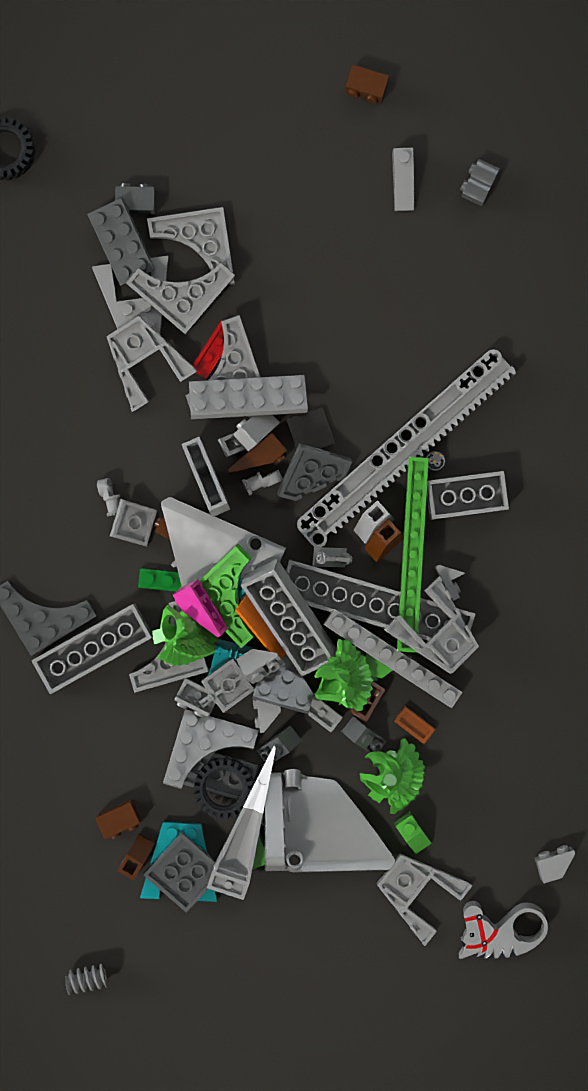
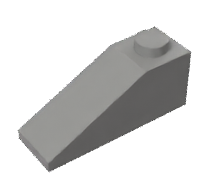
M394 148L392 153L395 211H414L413 148Z

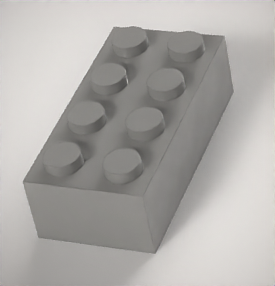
M504 471L427 481L430 520L509 509Z

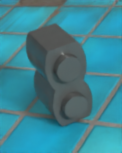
M478 159L477 163L473 162L468 172L471 176L468 181L464 180L460 188L463 191L461 197L482 206L500 168L481 159Z

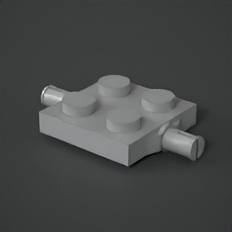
M231 659L201 681L207 690L208 696L199 701V703L205 708L208 704L214 702L224 713L252 693L254 688L243 674L241 668Z

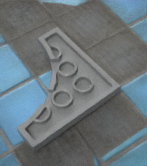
M223 207L147 218L151 239L161 238L181 242L196 251L205 260L211 271L221 262L233 273ZM234 277L227 285L235 284Z
M220 262L212 271L200 278L186 282H169L152 277L138 268L126 284L186 334L235 274Z
M240 315L221 321L224 332L223 353L217 369L209 380L261 378ZM190 393L185 396L190 407Z
M175 601L169 603L178 613L181 611V608ZM171 615V625H177L175 618ZM157 656L150 664L136 672L130 673L129 676L135 693L208 672L205 657L197 659L195 662H190L188 665L173 666L170 663L159 660Z
M185 709L163 784L182 789L184 781L193 767L201 759L217 750L224 748H246L253 750L259 730L211 716L202 718L194 714L193 711Z

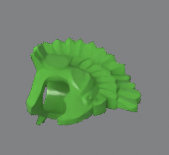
M170 605L164 608L160 629L152 631L154 644L160 642L167 643L164 651L158 655L159 660H163L165 663H170L173 666L188 665L190 662L207 657L216 651L214 643L218 641V638L182 610L178 613ZM171 615L175 618L177 625L169 624L168 621Z
M338 639L335 656L330 657L328 663L320 666L315 673V678L322 677L317 692L313 696L319 700L339 702V705L342 703L346 708L362 711L363 705L368 703L367 700L371 696L370 691L373 689L371 686L373 679L371 678L372 673L369 670V664L365 662L366 657L361 655V651L356 650V646L352 645L351 641Z
M405 738L400 740V747L397 753L395 751H387L386 753L373 751L365 756V758L372 760L373 766L378 767L380 771L379 776L360 773L361 781L371 790L368 796L378 803L383 798H388V803L391 805V814L402 810L411 801L415 800V797L419 795V790L423 788L422 783L424 782L423 777L426 766L423 765V760H418L419 753L415 752V745L408 744Z

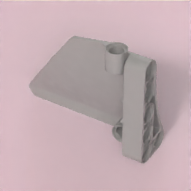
M168 497L161 502L182 587L197 579L200 581L237 544L252 557L242 571V579L244 574L275 559H278L279 562L281 561L286 548L215 516L212 517V515L174 498ZM255 538L261 541V547L258 550L252 549L250 545L251 541ZM245 593L244 596L241 598V600H239V603L243 600V598L245 597L246 593Z

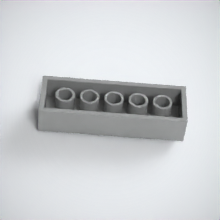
M278 559L244 574L241 587L301 676L317 670L323 664L328 663L330 657L335 656L337 648Z
M134 603L31 661L48 692L52 694L151 639L153 634L137 605Z

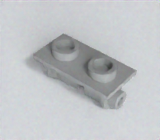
M314 547L312 566L345 567V565L352 562V556L346 553L347 548Z

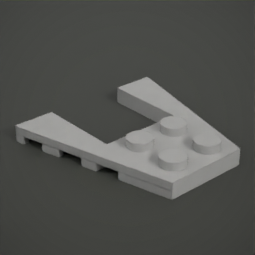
M168 256L151 258L155 270L151 271V276L166 281ZM111 265L92 266L117 329L134 318L141 316L156 332L161 334L163 315L144 298L117 302Z
M141 316L134 318L106 336L132 412L148 403L149 400L129 368L160 349L180 382L197 372Z
M439 576L424 590L450 618L437 633L425 643L400 615L384 630L451 674L479 646L470 629L462 620L458 608L456 609L451 600L450 593L445 589Z
M400 853L395 859L392 868L386 870L376 884L415 935H417L422 944L426 946L437 930L409 909V905L430 879H433L460 901L470 890L472 884Z

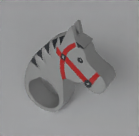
M477 901L467 902L463 908L466 929L463 932V936L460 937L463 947L459 951V958L463 959L470 955L481 958H507L530 951L543 941L547 935L548 923L544 912L535 904L521 903L510 910L498 923L493 924L487 916L483 915L481 905ZM532 912L542 919V926L536 934L532 936H518V933L513 930L515 919L522 913Z

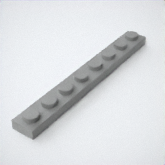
M333 608L323 625L344 639L351 641L352 644L450 708L454 706L462 694L460 690L407 655L397 651L396 648L335 608Z

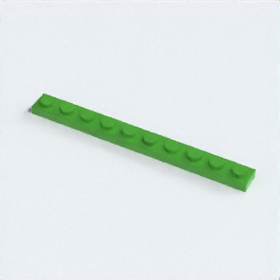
M409 457L399 615L418 635L429 458ZM397 639V651L417 652Z

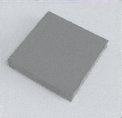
M121 499L110 536L147 547L157 510Z

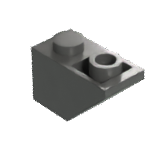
M354 716L342 730L349 739L369 753L380 751L387 742Z
M288 726L261 746L257 752L266 762L272 748L275 746L276 750L273 760L275 762L293 750L302 739L291 726Z

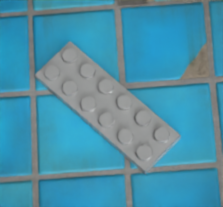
M304 375L189 382L191 419L307 413L308 411Z

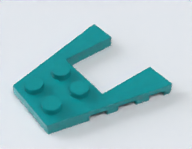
M163 821L150 865L182 831L207 852L202 823ZM146 878L140 898L160 899V889ZM208 889L198 901L217 902L216 892Z

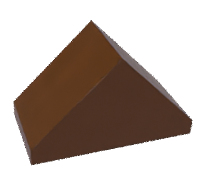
M374 682L371 683L373 688L370 691L371 696L367 700L368 703L363 705V710L356 711L354 708L350 710V713L365 722L369 719L385 691L384 688Z

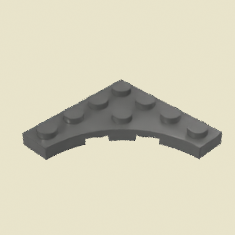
M10 581L0 585V606L31 656L97 616L88 600L64 608L45 607L27 600L12 586Z

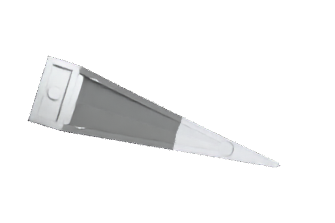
M275 746L272 748L213 866L207 884L208 889L242 900L245 898L251 879L276 750Z

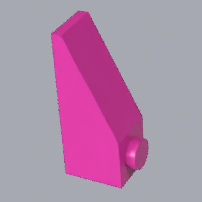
M199 579L181 587L173 594L175 602L181 610L215 636H221L228 629Z

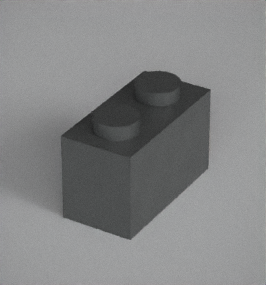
M131 184L116 186L115 201L123 198L130 214H155L156 190L150 184H140V187H132Z

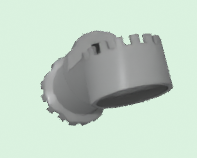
M279 470L264 478H262L260 472H257L255 476L247 480L243 479L242 481L249 495H251L253 491L261 487H270L282 481L283 478Z
M109 478L97 481L98 492L103 497V500L106 501L107 517L117 513L120 503V494H113V486H110L112 483H110L111 480Z

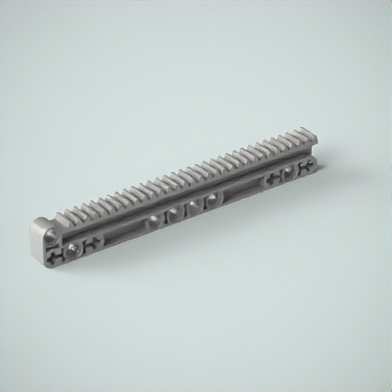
M493 349L486 352L300 517L297 522L299 531L314 547L324 546L327 542L326 535L330 531L337 533L335 527L342 528V521L348 523L347 516L353 518V511L359 513V506L362 508L366 507L364 501L370 503V496L376 498V491L382 493V486L385 488L389 486L387 481L393 483L395 481L393 476L398 478L400 477L399 471L403 473L406 471L405 466L408 467L409 457L418 456L421 458L423 456L422 451L427 453L429 451L428 446L434 447V441L439 442L441 440L440 436L445 437L447 435L446 431H452L451 426L456 427L458 425L457 421L462 422L464 420L463 416H469V411L473 412L475 406L481 405L480 401L484 402L487 400L486 396L490 397L493 394L492 391H497L499 389L498 386L501 387L504 381L507 382L510 376H514L516 374L515 369L504 360L498 350ZM495 356V362H491L486 367L484 363H486L490 359V357ZM473 368H481L483 372L482 376H475L473 373ZM470 377L471 381L466 385L467 389L465 387L460 388L461 382ZM417 418L425 420L423 428L416 426L415 421ZM402 431H409L411 439L408 441L403 440L401 437ZM389 443L396 445L397 451L395 453L387 451L386 447ZM380 456L383 461L382 465L375 466L372 463V458ZM331 494L333 496L338 495L339 498L337 500L339 503H332L330 505L332 510L329 511L328 507L322 502L325 500L328 503L331 500ZM321 506L325 509L326 513L323 517L315 515L316 507ZM311 513L313 518L318 520V522L315 524L314 521H312L309 524L310 529H302L301 521L303 519L304 521L309 520L311 517L307 515ZM316 533L323 535L324 541L322 544L318 545L313 542V536Z

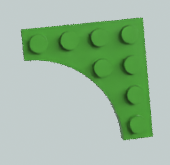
M237 544L200 580V583L226 623L228 629L225 632L242 648L255 636L235 611L240 604L238 597L239 580L244 567L252 557Z

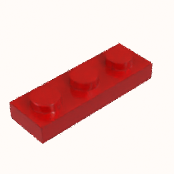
M221 322L192 365L197 370L195 373L206 380L222 357L224 332Z

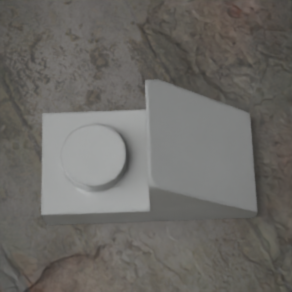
M234 433L218 440L226 457H232L246 450L233 435Z
M442 565L434 566L442 579L445 589L450 593L451 600L454 601L460 598L458 594L461 592L460 588L452 580L465 573Z

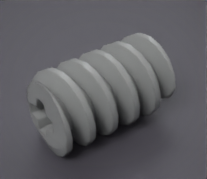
M102 964L99 965V970H96L95 966L92 965L90 972L86 966L84 967V973H81L80 969L77 968V972L74 974L72 969H70L69 976H65L66 989L69 995L73 994V990L78 994L81 989L83 992H87L88 987L91 991H94L96 986L98 989H102L103 984L106 988L108 987L106 971Z

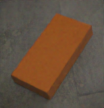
M406 706L403 707L393 720L423 744L426 743L436 730Z

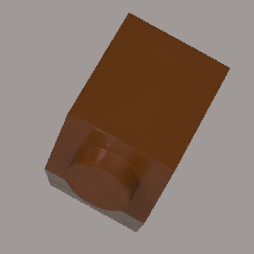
M271 433L232 465L228 471L235 473L270 465L275 461L278 464L286 457L285 453L287 450Z

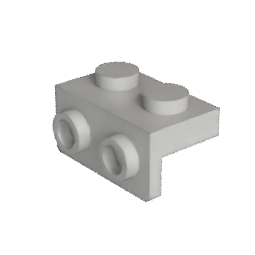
M187 678L184 679L174 699L177 701L178 706L184 709L189 707L195 710L194 714L202 718L205 716L209 717L215 705L214 702H211L203 708L199 701L208 696L206 688Z

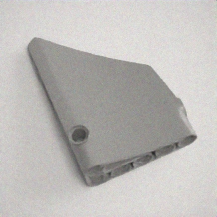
M297 769L285 770L284 773H271L264 806L265 871L327 872L390 870L395 863L394 857L357 806L335 780L305 776ZM296 858L299 860V864L294 866L290 864L289 860Z

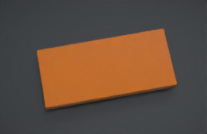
M246 594L235 611L268 652L277 653L282 659L286 652Z

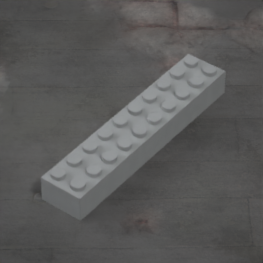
M293 560L288 562L286 572L308 606L329 612L335 608L349 618L384 628L399 616V591ZM420 598L418 636L421 639L429 640L450 618L434 601ZM458 609L462 620L471 631L475 613Z

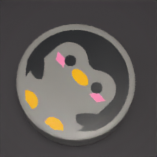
M433 451L426 456V458H429L428 469L437 471L444 466L445 458L440 452Z

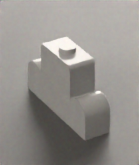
M200 437L181 444L212 517L231 510Z

